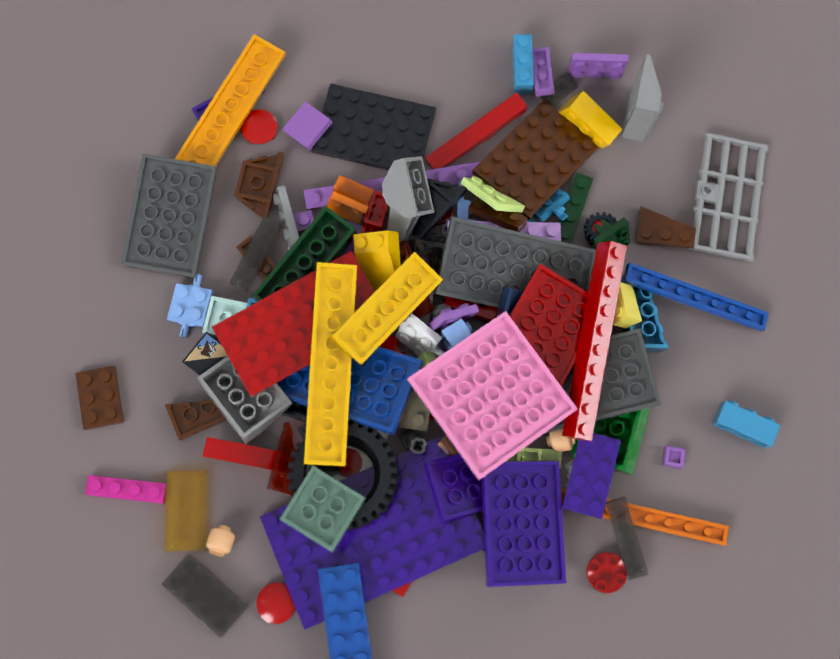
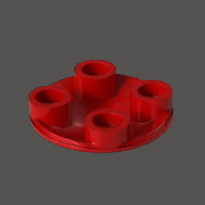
M253 110L248 114L241 126L242 135L250 144L267 143L276 137L277 121L266 110Z
M602 552L595 555L589 561L587 578L591 586L597 591L613 593L626 583L627 569L619 556L609 552Z
M276 582L266 585L257 597L258 613L269 623H283L289 620L296 611L288 587L284 583Z

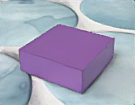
M664 446L662 466L682 469L684 466L685 449Z

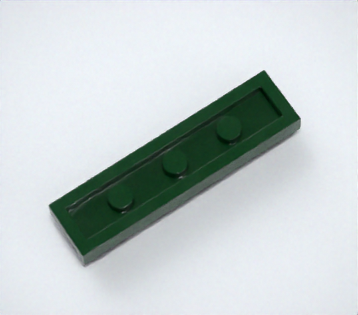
M576 172L568 193L570 199L564 205L566 210L563 212L568 217L563 221L559 219L558 222L561 223V242L572 243L594 178Z

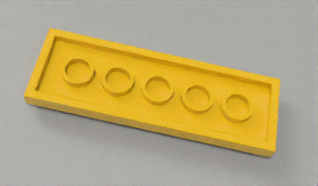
M414 252L334 333L332 338L361 365L443 279Z

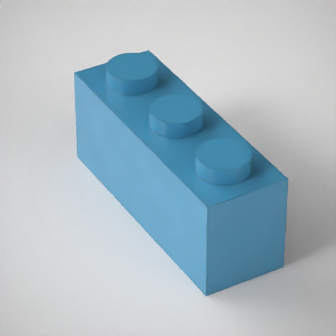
M532 34L513 35V94L517 92L518 95H532L534 86Z
M731 400L720 403L712 423L716 427L766 449L773 446L781 426L775 423L773 418L767 416L763 418L757 415L756 411L749 408L743 409L739 407L738 403Z

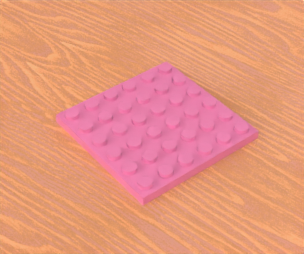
M506 311L407 379L478 480L577 410V407Z

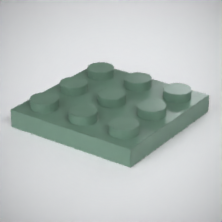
M312 466L280 520L331 552H334L366 498Z

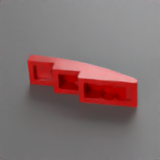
M373 191L360 234L383 230L389 205L386 204L382 192Z
M207 437L202 457L283 472L287 453Z

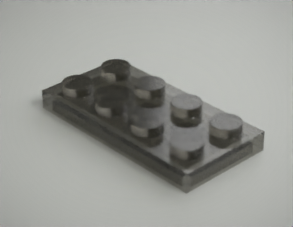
M191 553L184 557L161 584L220 638H223L249 607L245 601Z

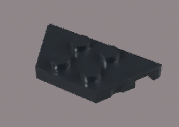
M427 178L435 213L419 217L412 230L415 240L424 239L468 191L465 186L458 187L447 182H438Z

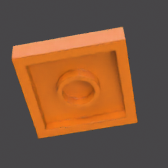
M339 175L326 206L340 217L360 224L364 213L367 212L368 203L374 189Z

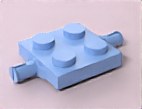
M196 274L192 285L176 283L167 316L168 321L182 325L179 336L187 338L189 327H204L210 299L214 295L213 290L200 287L203 276Z

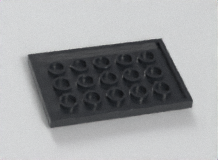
M330 83L322 114L331 119L332 124L312 147V153L389 170L395 160L420 156L424 160L436 107Z

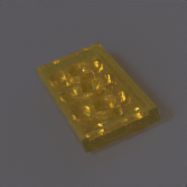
M167 471L164 551H206L207 471Z

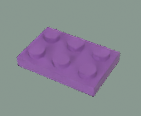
M572 53L567 76L574 78L591 77L593 79L609 77L610 79L622 78L628 64V55Z
M463 304L455 310L447 308L440 311V315L434 317L433 321L426 325L437 334H440L442 330L461 318L464 323L467 322L479 310L476 304L471 306Z

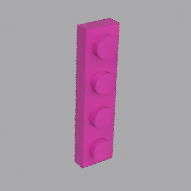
M88 475L85 495L165 504L168 484Z

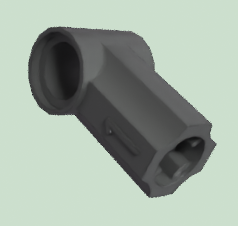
M408 429L399 435L406 449L411 450L412 453L422 454L426 451L427 443L418 430Z

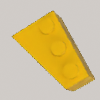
M584 91L569 98L558 111L577 126L582 133L588 135L593 143L600 148L609 146L622 130Z

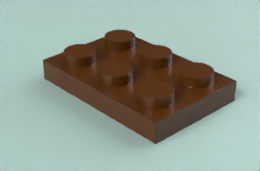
M113 365L76 373L83 430L124 423L116 367Z

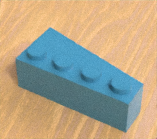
M633 286L642 321L629 328H623V332L640 328L646 351L662 352L668 349V345L663 337L664 331L659 323L658 310L652 298L653 293Z

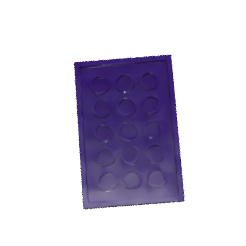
M559 461L502 463L482 478L486 586L566 584Z

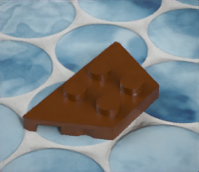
M278 152L277 155L269 157L265 155L257 159L244 160L242 163L234 196L264 221L268 220L273 194L275 193L284 158L283 152Z

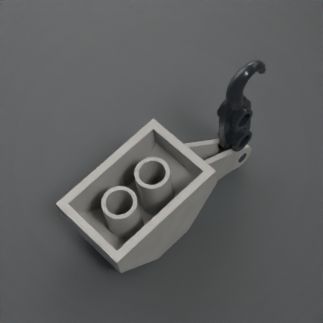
M422 156L393 161L382 183V195L386 204L390 206L387 231L399 232L400 258L407 260L414 252L419 257H424L434 249H440L443 252L445 244L439 241L432 242L420 239L407 242L419 217L435 213Z

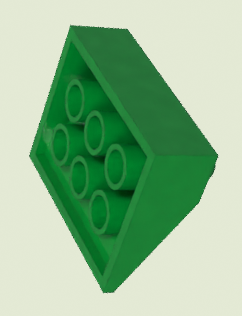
M650 408L595 421L594 434L621 440L614 467L615 472L633 476ZM576 440V444L573 447L570 457L572 459L575 458L579 440Z

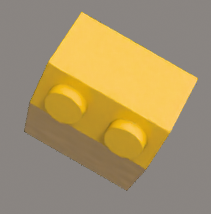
M379 231L353 234L355 257L374 292L401 266L399 232Z

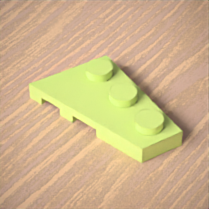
M472 176V178L463 177L461 185L465 186L495 210L523 212L525 205L498 192L493 187L483 183L480 178Z

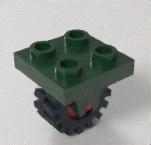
M597 212L595 217L593 214L590 215V219L587 218L586 223H584L585 239L590 246L593 244L595 250L597 243L613 241L626 246L630 243L629 222L624 217L617 222L615 217L612 218V214L609 213L606 216V212H603L602 215Z

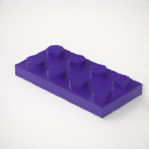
M594 433L592 441L579 440L562 509L602 519L621 440Z

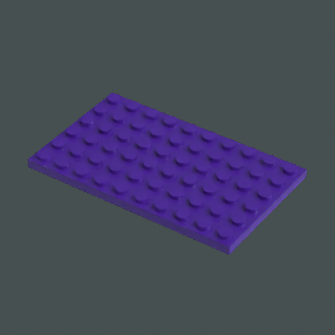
M441 436L426 442V451L422 454L412 453L411 450H408L396 456L399 468L397 493H394L393 502L388 505V510L383 512L378 520H373L372 524L361 526L360 529L346 531L334 552H331L280 520L289 504L260 516L304 630L325 621L318 574L319 568L359 562L365 603L485 549L484 532L475 513L441 522L424 467V463L427 461L449 456L437 445L442 439ZM372 466L339 482L366 497L374 483V467Z

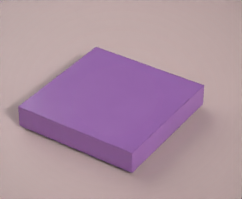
M305 101L282 130L310 151L332 124V121Z

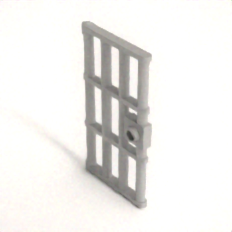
M705 133L703 137L705 143L702 164L698 172L700 178L696 182L694 200H696V207L693 208V212H695L693 227L696 228L694 249H688L754 262L755 254H753L756 226L759 224V219L757 218L761 187L764 185L762 179L768 145ZM712 141L723 143L719 172L708 170ZM730 144L741 147L737 176L726 174ZM748 148L758 150L755 180L744 178ZM707 177L717 178V184L707 182ZM725 180L736 182L732 214L721 212ZM743 184L754 186L750 217L739 215ZM704 202L714 204V210L703 208ZM702 214L713 216L709 247L698 245ZM720 218L731 220L727 251L716 249ZM739 221L749 223L745 254L735 253Z

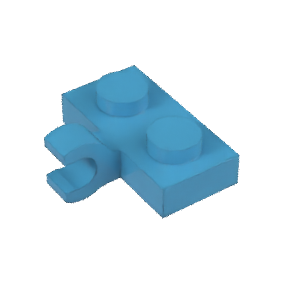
M559 189L533 217L543 222L554 213L561 221L565 220L568 215L563 212L566 209L562 205L570 199L569 195Z

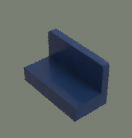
M503 286L496 317L505 311L510 315L523 291Z

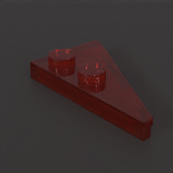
M284 422L267 489L292 496L293 493L289 491L288 487L290 480L287 479V473H290L288 463L293 460L291 453L292 451L296 452V449H294L293 431L290 427V422Z

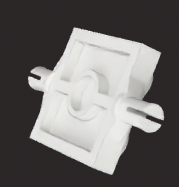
M411 314L399 325V330L395 337L402 344L413 350L417 356L423 352H431L438 357L445 353L438 347L442 337L414 314Z

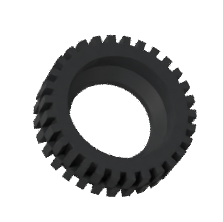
M348 419L346 447L357 448L370 458L374 467L375 478L372 489L365 497V501L346 531L360 529L361 526H368L372 524L373 520H378L381 517L380 515L388 510V505L393 502L394 493H397L398 489L397 482H399L397 459L386 439L376 429ZM306 433L302 436L304 438L303 442L300 443L298 441L295 445L298 449L296 452L292 451L291 457L293 460L288 463L290 473H287V479L290 480L288 487L289 491L293 493L292 499L312 466L318 468V465L304 464Z

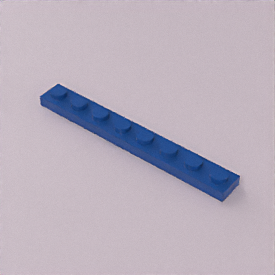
M628 263L626 266L623 283L758 331H764L766 328L769 312L633 263Z

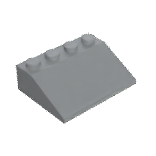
M646 54L632 85L621 135L623 138L643 142L646 136H649L664 105V102H661L662 92L650 55Z
M228 356L197 377L202 388L245 444L261 434L292 405V402L277 383L251 397Z

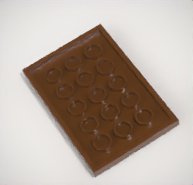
M543 100L473 169L472 173L480 178L483 183L525 205L521 214L528 218L529 221L599 147L593 143L588 135L582 133L577 126Z

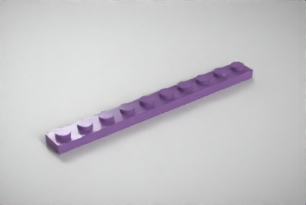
M480 162L425 170L429 179L456 185L459 184V181H462L463 177L472 178V176H475L472 171ZM385 177L358 181V183L375 191L382 192V183ZM334 186L304 190L307 209L326 206Z

